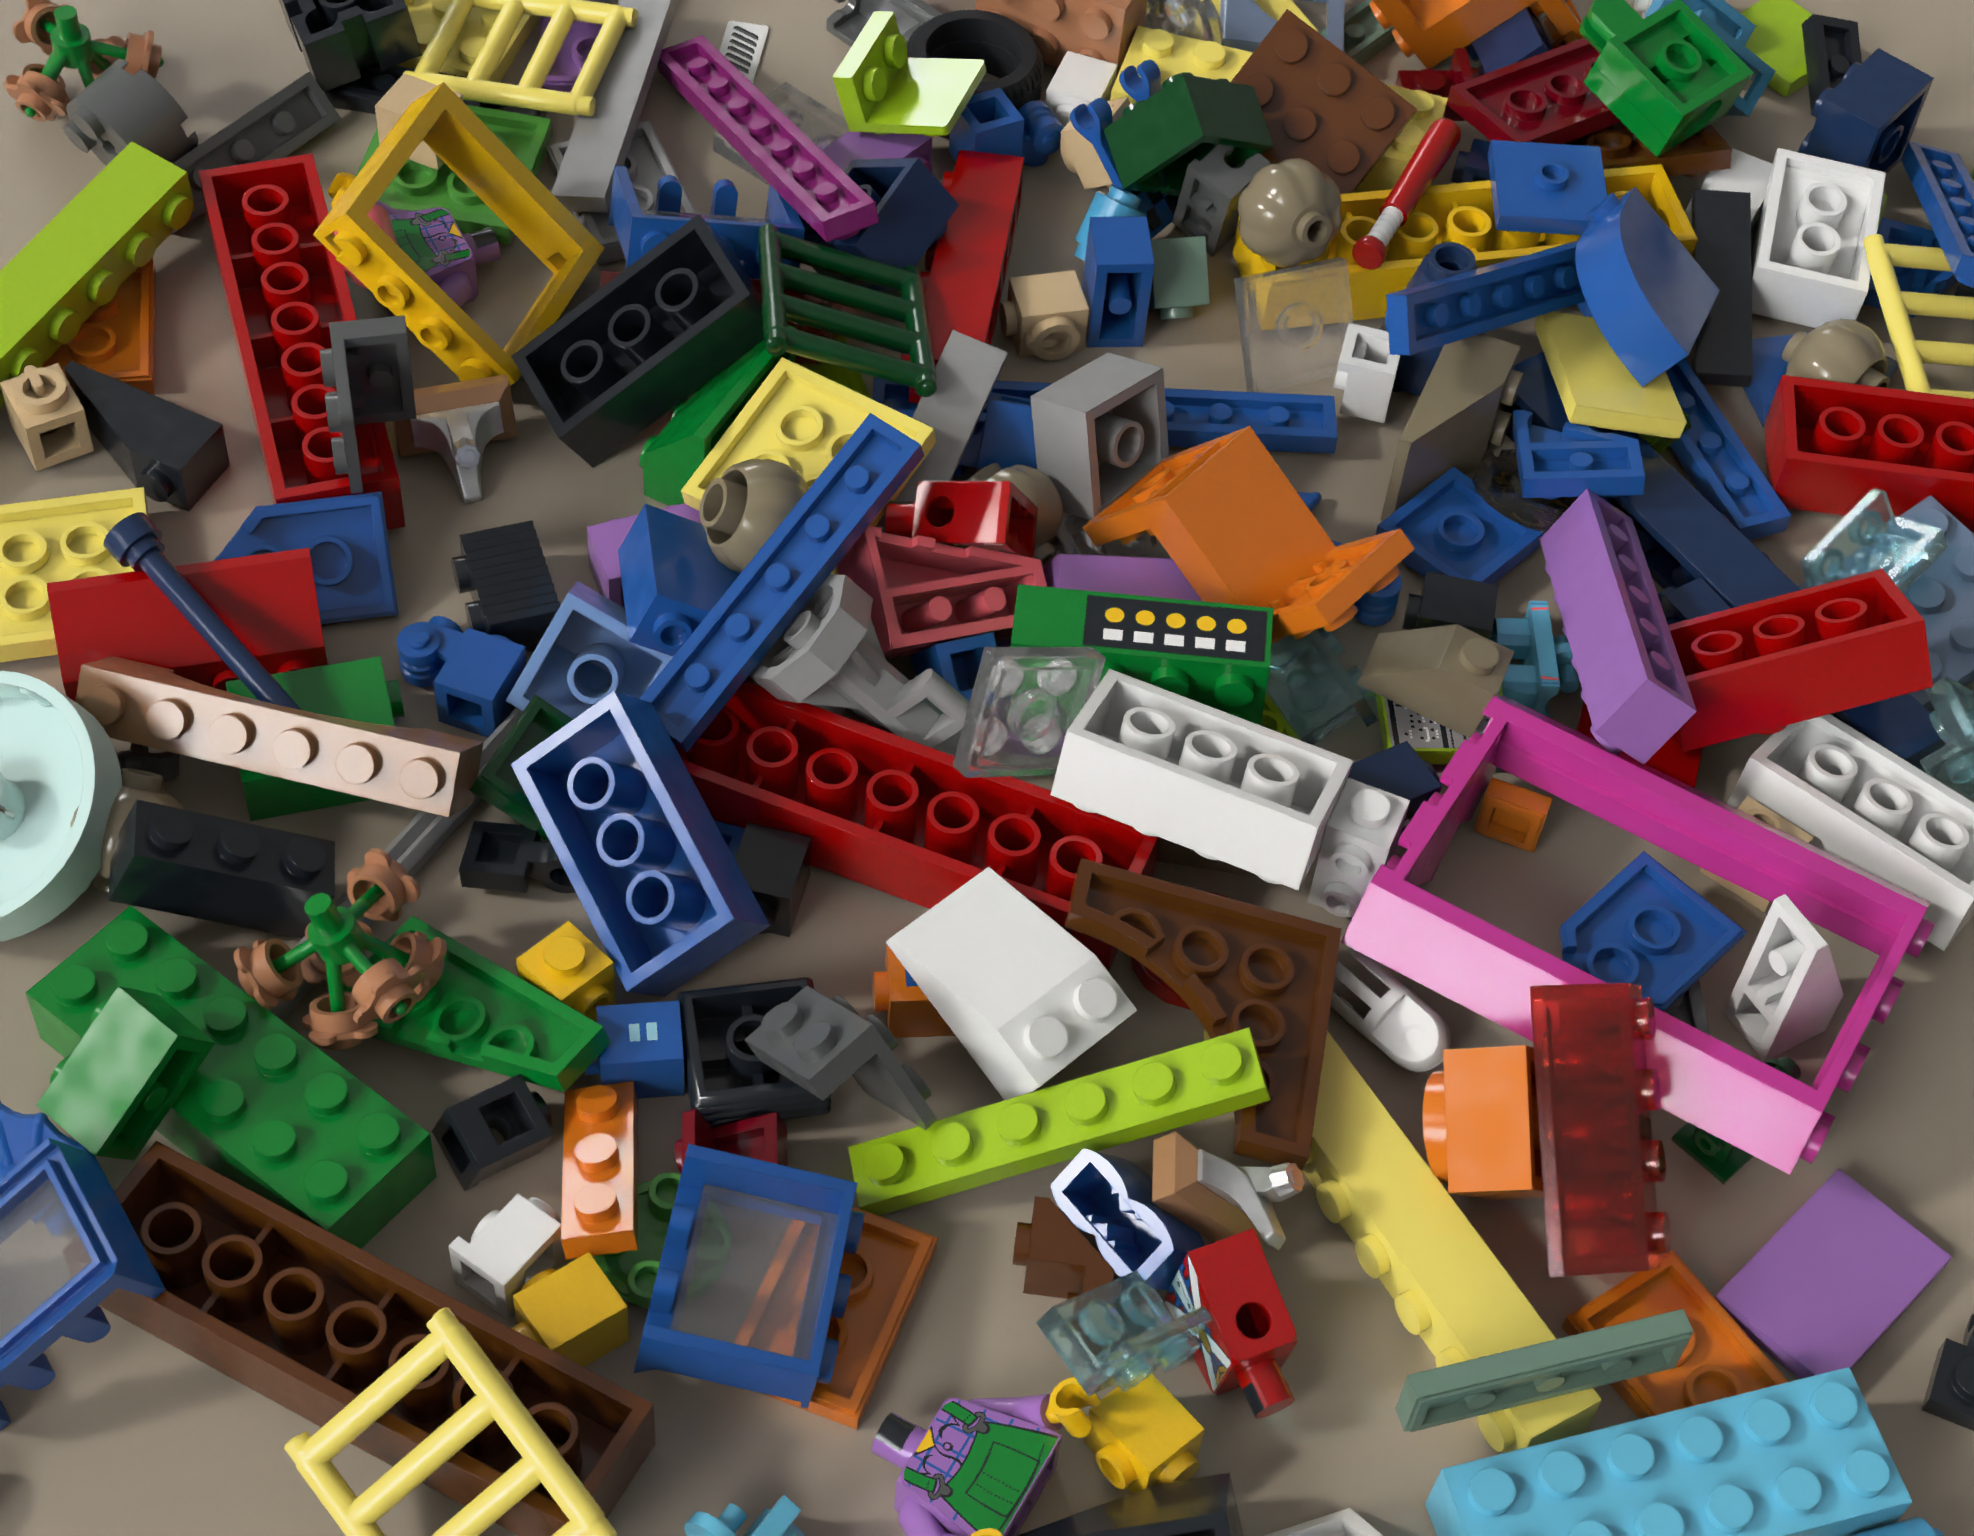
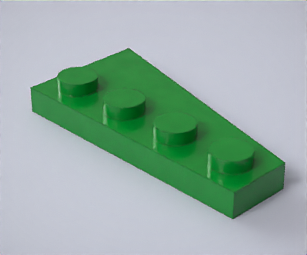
M413 915L385 942L390 945L403 932L415 933L420 931L427 935V940L429 941L435 937L445 940L447 950L443 958V972L436 985L428 991L422 1000L416 1002L406 1015L397 1021L385 1023L381 1018L372 1020L378 1023V1033L371 1038L509 1077L521 1074L526 1082L565 1092L611 1043L602 1025ZM373 954L369 961L374 965L382 961L383 958ZM343 984L344 992H352L353 988H348Z

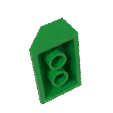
M763 340L697 389L689 399L685 398L677 404L671 421L658 436H651L641 451L639 464L643 468L644 495L668 506L683 504L682 488L780 359L783 357L795 363V354L785 352L779 356L771 355L767 352L765 340Z

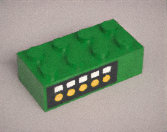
M1018 584L1010 648L1006 723L1025 724L1034 728L1057 727L1068 729L1108 670L1112 669L1261 725L1270 672L1273 608Z

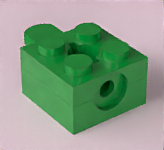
M1594 0L1579 28L1580 34L1600 53L1583 83L1656 157H1659L1726 115L1754 73L1682 0H1675L1644 19L1625 0Z

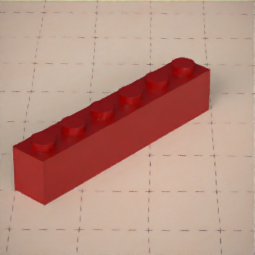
M959 150L954 171L944 172L942 186L959 206L947 221V230L936 243L930 245L926 251L925 270L930 272L921 271L935 367L952 330L992 346L999 304L1003 294L1022 203L1024 157ZM901 353V359L910 361L909 355ZM909 387V403L919 404L921 396L916 393L915 388Z

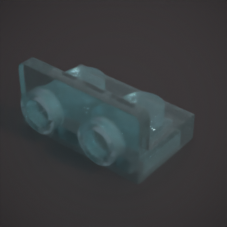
M1946 676L1933 684V687L1925 690L1935 708L1934 711L1929 713L1930 721L1939 737L1947 745L1921 759L1920 763L1926 774L1974 797V691Z
M1136 1270L1054 1305L1036 1323L1089 1397L1116 1383L1122 1392L1128 1391L1150 1376L1159 1366L1164 1372L1175 1368L1200 1347L1194 1336L1213 1318L1203 1306L1173 1320L1166 1311L1160 1295L1145 1282Z

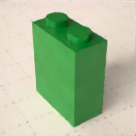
M381 656L271 674L303 711L388 726H395L394 719L405 717L398 679L385 680ZM240 679L226 682L227 692L258 700ZM240 769L250 821L373 800Z

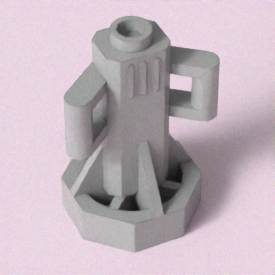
M830 574L750 674L753 680L778 700L849 708L872 727L958 758L963 757L967 748L965 741L968 737V729L965 727L975 719L978 713V708L931 668L925 670L912 680H908L885 660L870 617L873 598L846 575Z

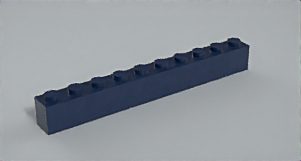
M1541 352L1515 365L1514 370L1524 373L1513 406L1505 404L1503 411L1512 414L1506 435L1513 442L1514 410L1533 412V425L1563 432L1565 423L1569 422L1544 352ZM1587 426L1596 432L1615 433L1638 439L1645 472L1644 494L1601 498L1632 518L1651 577L1663 589L1670 586L1678 588L1702 577L1730 608L1801 590L1764 552L1760 551L1724 514L1720 513L1691 485L1688 479L1680 475L1666 462L1648 441L1641 438L1637 433ZM1570 497V498H1571L1573 501H1575L1578 497ZM1910 693L1831 714L1926 774L1933 771L1951 734L1939 719Z

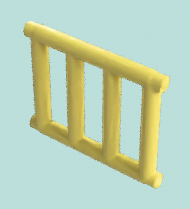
M449 0L450 4L415 71L406 70L404 73L435 85L444 82L452 91L463 94V100L593 117L596 108V100L593 96L625 27H635L638 20V11L636 8L586 0ZM478 7L499 10L500 12L467 77L438 74L471 9ZM523 14L550 17V22L519 85L490 81ZM573 22L601 24L602 27L571 92L542 89Z
M1881 234L1865 237L1863 245L1866 251V259L1906 391L1974 399V392L1930 389L1923 363L1974 367V344L1916 340L1908 316L1920 315L1974 320V297L1901 291L1894 267L1952 272L1942 249L1885 243Z
M448 1307L438 1310L426 1324L431 1333L315 1434L310 1436L306 1431L291 1438L284 1447L294 1461L297 1470L346 1536H386L376 1522L495 1420L522 1458L431 1536H479L540 1483L543 1484L569 1519L552 1536H617L616 1530L605 1517L603 1510L465 1326L457 1320ZM449 1358L476 1395L357 1497L331 1462V1459Z

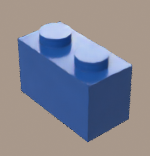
M1147 216L1090 217L1082 281V291L1089 308L1086 330L1087 348L1143 347L1154 272V258Z

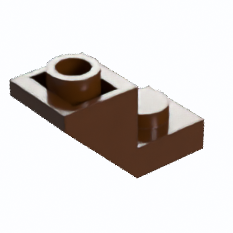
M1035 1196L1031 1223L1017 1222L1012 1264L1026 1266L1023 1293L1065 1298L1062 1335L1076 1337L1073 1364L1102 1368L1109 1333L1114 1269L1050 1198Z

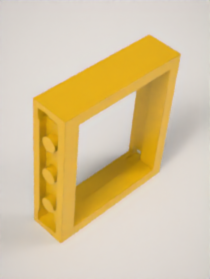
M444 82L409 105L313 233L336 257V260L350 270L374 294L375 298L382 305L387 307L396 316L405 315L406 326L416 335L421 344L430 349L459 377L461 382L506 374L510 385L516 383L521 376V372L511 356L558 320L605 249ZM422 140L554 273L504 349L484 332L367 215Z

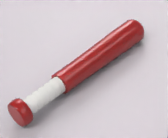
M1440 118L1431 124L1392 191L1381 206L1380 216L1367 236L1359 238L1353 245L1352 257L1360 267L1374 270L1383 264L1387 255L1386 246L1398 227L1403 226L1407 222L1423 195L1456 149L1461 139V130L1453 120Z

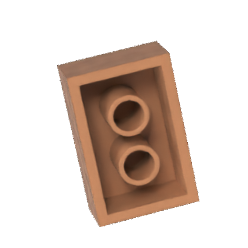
M976 0L975 10L988 11L1005 16L1025 28L1039 44L1043 63L1058 68L1066 52L1071 51L1117 64V78L1137 26L1144 27L1148 0Z

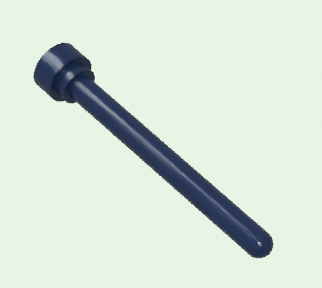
M137 512L125 517L108 532L103 545L122 567L131 566L136 572L144 571L258 700L302 710L163 554L165 545L161 542L162 532L145 513Z

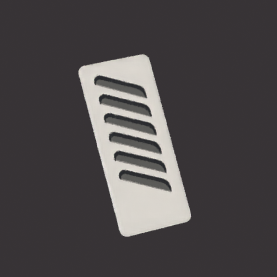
M729 21L719 52L753 83L769 27Z

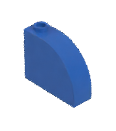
M1634 187L1619 199L1614 193L1609 194L1587 213L1586 216L1590 219V222L1576 245L1575 264L1582 293L1595 322L1615 354L1643 387L1689 355L1720 290L1636 187Z
M644 504L618 550L629 642L674 656L741 574L730 570L717 560L708 544L707 533L701 523L648 504Z

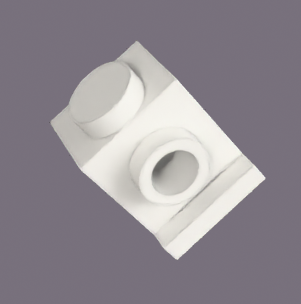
M1352 323L1348 324L1333 387L1344 390L1340 414L1380 423L1385 422L1400 360V355H1390L1389 334L1387 331Z
M517 1193L501 1211L493 1210L479 1222L472 1234L470 1243L458 1236L449 1245L454 1281L509 1320L515 1314L513 1295L521 1291L524 1284L534 1275L547 1269H557L565 1260L561 1243V1220L559 1216L541 1199L531 1197L527 1200Z

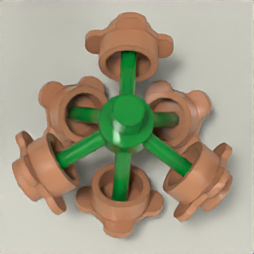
M25 0L26 11L22 19L13 25V35L21 43L32 42L41 47L42 52L50 57L45 65H27L20 77L16 75L7 76L4 86L7 93L17 100L15 105L22 113L40 122H45L46 120L55 121L58 115L66 116V106L70 102L65 91V82L59 75L64 67L78 69L85 88L118 59L129 62L124 70L131 75H135L142 69L153 78H156L159 67H162L164 64V60L161 58L162 46L153 44L154 31L151 30L144 32V35L128 32L126 41L119 36L91 40L89 29L79 23L77 10L73 6L67 4L58 6L49 0Z
M379 848L370 849L364 856L365 864L361 868H353L347 874V894L352 903L349 909L335 906L330 896L326 893L315 894L306 901L304 910L311 922L305 929L307 938L305 942L291 949L283 941L276 938H271L267 941L259 939L253 943L252 949L241 946L234 951V961L238 968L240 984L250 997L267 1010L276 1007L280 998L286 1002L296 997V988L301 985L303 978L313 985L328 980L329 994L315 998L309 1005L310 1014L302 1018V1028L311 1031L308 1034L309 1041L313 1045L322 1046L325 1049H350L359 1045L363 1039L375 1036L378 1033V1023L372 1020L381 1018L385 1023H392L402 1018L412 1009L416 1002L422 1000L428 991L436 985L443 972V958L447 950L445 940L435 937L429 941L427 940V935L420 931L415 933L403 932L389 945L373 937V932L367 924L357 922L362 916L375 921H397L403 914L402 906L406 902H415L421 894L418 882L409 876L406 869L400 863L392 860L386 851ZM366 950L382 957V961L373 965L365 956ZM343 983L348 988H353L352 992H344Z

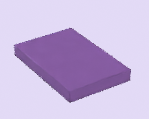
M1838 1168L1716 1294L1715 1298L1757 1345L1799 1379L1847 1367H1850V1370H1852L1948 1265L1952 1256Z

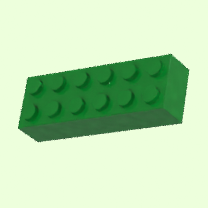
M131 905L25 992L40 1038L65 1058L72 1054L90 1028L91 1018L96 1008L102 1001L111 996L118 986L158 994L211 1038L215 1045L161 1121L156 1131L194 1161L360 1249L437 1177L429 1132L272 1012L263 1008L255 999Z

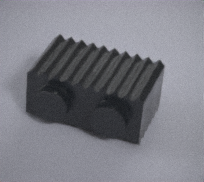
M533 520L460 534L461 556L451 558V563L459 594L470 592L473 599L472 602L465 603L469 628L489 635L504 636L514 643L525 646V651L534 652L558 611L560 601H558L557 592H555L554 583H552L551 574H549L548 565H546L545 556H543Z

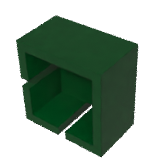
M1188 72L1179 73L1166 79L1161 85V90L1146 100L1127 106L1122 111V116L1103 129L1123 189L1157 193L1161 190L1162 194L1180 196L1188 165L1195 158L1201 161L1218 144L1235 147L1232 154L1227 156L1231 168H1240L1248 158L1257 153L1263 154L1274 147L1254 86L1232 83L1227 79L1197 77Z

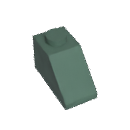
M1206 236L1151 240L1154 272L1148 309L1159 308L1160 319L1194 317L1193 306L1210 304Z

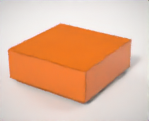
M1492 777L1486 790L1474 831L1534 853L1553 798Z

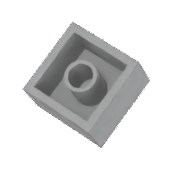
M1107 352L1030 396L1037 469L1046 474L1055 484L1061 495L1063 512L1087 520L1093 519L1162 459L1169 456L1163 367Z

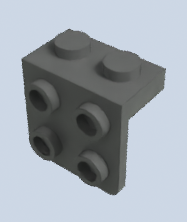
M405 315L329 323L332 348L320 349L324 387H337V392H327L325 395L329 432H342L343 437L331 438L335 474H348L351 494L363 493L355 425L417 419Z
M806 985L788 1002L781 1003L771 1009L764 1016L761 1025L745 1039L760 1061L821 1100L826 1099L852 1075L868 1095L924 1130H927L937 1121L936 1116L925 1102L931 1096L930 1089L911 1067L906 1064L901 1066L892 1053V1050L898 1046V1043L891 1031L873 1014H869L865 1018L860 1017L856 1010L840 995L830 999Z

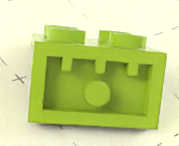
M874 11L832 78L849 132H871L878 135L890 133L920 134L927 137L948 135L952 131L987 70L984 60L907 57L906 39L900 34L894 12Z

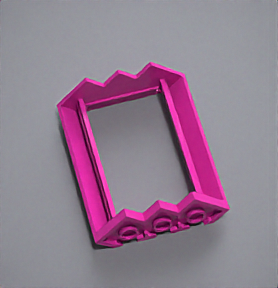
M1504 695L1493 696L1482 714L1490 717L1484 733L1481 734L1475 731L1469 740L1464 739L1440 777L1439 782L1449 786L1443 795L1435 792L1428 802L1423 801L1399 838L1398 845L1406 848L1407 851L1402 857L1394 854L1386 865L1381 864L1370 881L1341 943L1789 1175L1799 1158L1812 1164L1836 1118L1823 1111L1835 1087L1849 1093L1871 1049L1860 1043L1859 1040L1870 1019L1884 1024L1905 983L1893 976L1904 953L1918 958L1935 925V922L1923 917L1930 902L1646 764H1642L1634 758L1621 752L1619 754L1612 753L1598 741ZM1497 767L1772 903L1775 898L1786 894L1807 920L1880 955L1812 1086L1755 1059L1419 888V885L1432 881L1459 824L1472 819Z

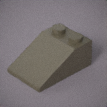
M1478 334L1443 346L1400 437L1380 520H1385L1453 466L1463 474L1468 475L1482 465L1491 444L1502 446L1512 419L1511 413L1503 411L1504 405L1513 406L1524 373L1514 370L1521 346L1485 334Z

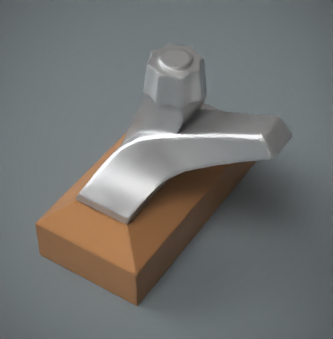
M507 375L413 389L417 419L393 421L400 457L433 451L439 453L453 474L463 503L482 501L481 464L486 444L492 441L518 437L510 382Z
M1176 1131L1153 1140L1152 1202L1212 1242L1253 1228L1262 1249L1263 1241L1277 1250L1281 1248L1286 1237L1271 1202H1281L1302 1191L1305 1183L1302 1171L1295 1163L1288 1162L1272 1167L1236 1166L1229 1161L1204 1151Z

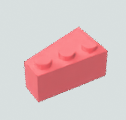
M868 526L836 567L838 575H846L873 598L870 617L885 659L912 655L935 644L991 632L994 633L995 639L1012 637L1018 584L1047 587L1041 560L975 546L964 549L935 543L936 539L919 535L909 538L883 533L882 528Z

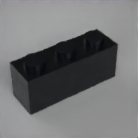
M138 799L119 831L115 851L110 862L108 901L299 939L305 936V929L311 922L304 910L306 901L318 893H326L332 900L335 897V841Z

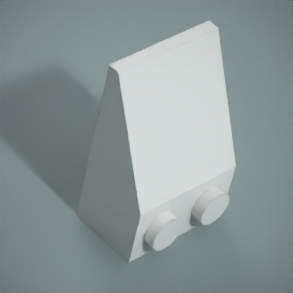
M1781 148L1777 149L1751 252L1752 314L1813 328L1838 319L1856 321L1868 293L1871 275L1863 240L1869 235L1877 234L1886 172Z
M987 867L886 941L887 945L1004 1100L1033 1092L1137 1011L1093 952L990 867Z

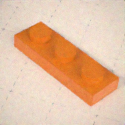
M634 1081L594 1085L565 1091L561 1243L566 1260L579 1258L588 1252L592 1256L638 1250V1098Z

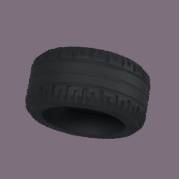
M958 10L944 13L920 25L907 42V57L984 60L986 73L999 79L980 82L974 94L1000 87L1017 110L1030 101L1040 100L1044 64L1040 46L1031 33L1005 16L982 10ZM950 133L948 135H940V137L949 139Z

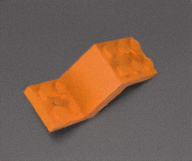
M1372 0L1369 3L1373 14L1385 30L1391 26L1395 28L1392 34L1404 55L1409 58L1415 54L1427 69H1431L1453 55L1455 48H1464L1528 6L1536 17L1545 12L1546 16L1542 18V21L1554 42L1572 30L1581 39L1584 38L1579 32L1582 19L1572 0Z
M1251 426L1165 457L1082 527L1096 547L1118 539L1122 545H1126L1144 532H1147L1149 536L1155 535L1204 602L1273 608L1271 645L1288 635H1292L1295 640H1298L1318 628L1323 627L1326 632H1331L1341 627L1358 612L1354 603L1366 592L1373 594L1394 581L1400 574V570L1396 565L1415 549L1401 528L1335 546Z

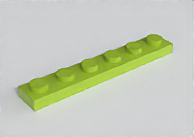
M1250 1028L946 1117L934 1122L927 1130L916 1126L849 1146L848 1150L854 1182H857L856 1194L859 1208L881 1216L1074 1159L1083 1148L1096 1152L1270 1101L1265 1077Z

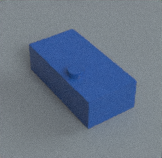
M613 691L511 764L609 958L614 962V968L627 992L665 997L770 926L651 702Z

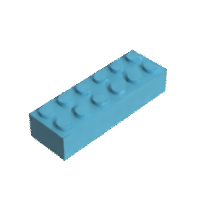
M1850 1367L1443 1468L1433 1485L1425 1506L1437 1536H1850L1897 1522L1913 1501Z

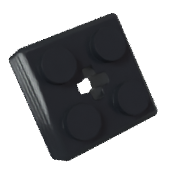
M802 977L691 990L678 994L683 1056L691 1110H699L711 1128L777 1112L782 1120L823 1115L830 1112L831 1094L826 1099L821 1100L760 1061L756 1055H747L745 1053L752 1050L745 1039L761 1025L764 1016L775 1006L788 1002L806 985L814 989V983L811 978Z

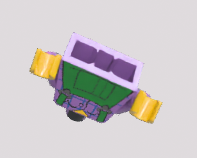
M339 172L328 188L329 196L334 198L331 202L332 208L355 179V175ZM378 200L376 204L383 207L390 216L398 246L460 308L474 301L478 296L476 266L494 262L501 258L499 243L493 229L487 227L462 234L448 209L442 207L417 211L394 209ZM383 305L389 317L396 316Z
M1071 1377L1061 1381L1054 1387L1051 1394L1024 1397L976 1398L969 1401L956 1397L947 1398L927 1430L891 1412L881 1424L874 1438L871 1452L902 1469L896 1482L894 1509L899 1514V1525L905 1535L1017 1536L1056 1469L1062 1435L1055 1431L1064 1426L1073 1437H1086L1090 1433L1093 1424L1081 1409L1086 1406H1099L1101 1403L1100 1398L1083 1378Z

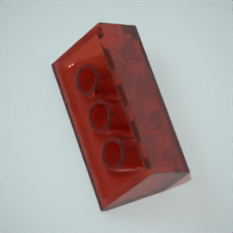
M1632 983L1530 986L1549 1277L1638 1272L1660 1268V1254L1670 1253L1671 1230L1667 1211H1657L1655 1183L1665 1181L1666 1160L1663 1142L1661 1139L1652 1140L1650 1111H1659L1661 1104L1659 1075L1656 1068L1647 1069L1645 1040H1654L1656 1033L1653 1001L1651 997L1642 998L1641 985Z

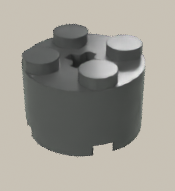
M123 59L116 60L67 104L66 110L70 121L63 127L65 134L77 148L85 153L91 150L106 166L131 141L170 163H173L195 148L199 142L195 131L188 137L186 136L180 124L188 117L167 90L142 69L135 75L125 71L124 69L129 62Z

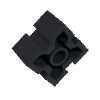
M279 0L287 25L300 52H303L311 74L323 92L360 79L359 68L377 62L381 70L422 56L410 13L404 0Z

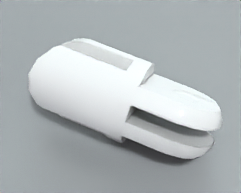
M1349 948L1348 952L1364 965L1368 972L1375 978L1380 979L1391 990L1380 997L1365 982L1338 961L1335 977L1364 1001L1371 1010L1364 1018L1348 1001L1339 996L1335 991L1332 993L1331 1008L1367 1040L1374 1043L1390 1059L1409 1071H1428L1442 1063L1443 1050L1450 1049L1451 1043L1449 1028L1442 1017L1420 999L1409 986L1385 965Z

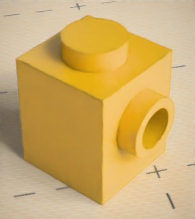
M569 920L516 958L519 978L597 1022L596 1006L616 1005L614 962Z
M590 1252L558 1270L547 1269L539 1272L524 1284L521 1291L513 1295L516 1325L511 1327V1329L583 1367L630 1341L628 1306Z
M1145 1366L1102 1398L1099 1406H1092L1090 1408L1088 1418L1093 1426L1083 1441L1095 1453L1097 1465L1103 1475L1118 1489H1125L1127 1487L1131 1493L1156 1484L1191 1479L1198 1470L1200 1462L1197 1460L1205 1428Z

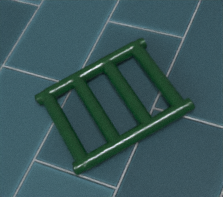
M764 224L759 228L757 243L763 333L766 350L769 354L779 356L788 352L915 388L916 393L921 397H930L935 394L937 390V377L921 272L916 266L909 265L902 269L779 233L778 228L773 224ZM782 258L901 292L902 298L783 263ZM785 289L905 323L906 329L785 295ZM787 321L904 353L910 356V361L788 327Z

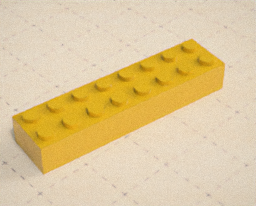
M1662 164L1603 169L1607 196L1614 193L1619 199L1636 187L1691 256L1693 255L1698 238ZM1486 180L1430 186L1407 222L1403 226L1398 227L1386 246L1387 255L1385 261L1379 268L1374 270L1360 267L1352 257V248L1359 238L1368 235L1379 218L1380 208L1392 189L1340 194L1342 200L1340 206L1342 216L1341 228L1328 244L1326 251L1313 261H1304L1297 266L1283 268L1267 263L1260 255L1253 253L1242 242L1238 228L1240 215L1238 216L1232 253L1259 329L1266 330L1385 318L1387 294L1404 290L1424 257L1430 253L1434 246L1440 243L1453 242L1467 247L1474 254L1475 264L1479 269L1579 241L1581 235L1496 230L1491 182Z

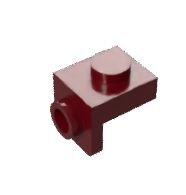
M698 1109L682 1113V1139H678L675 1142V1159L680 1174L682 1173L688 1144L788 1166L787 1125L777 1112L711 1128Z

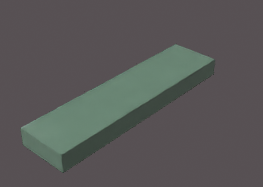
M1684 1309L1409 1374L1395 1409L1404 1432H1414L1676 1367L1694 1331Z

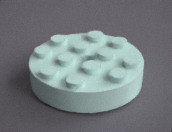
M0 671V808L5 810V813L0 811V942L20 937L50 922L88 889L101 868V849L107 820L114 800L122 788L121 769L117 753L111 739L97 719L84 707L47 683L29 675L10 671ZM79 806L73 826L70 827L74 812Z

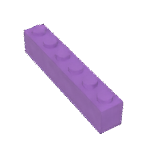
M1586 488L1540 538L1546 560L1545 570L1552 581L1555 592L1553 599L1560 609L1564 624L1562 630L1569 641L1573 655L1571 662L1579 676L1583 690L1581 697L1588 708L1592 722L1590 729L1593 736L1608 751L1615 754L1623 751L1640 763L1645 764L1697 710L1633 520Z

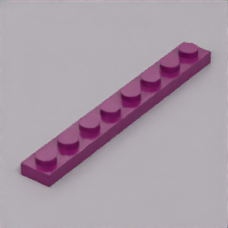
M703 35L662 49L657 64L658 71L826 242L851 238L860 229L879 223L875 201Z

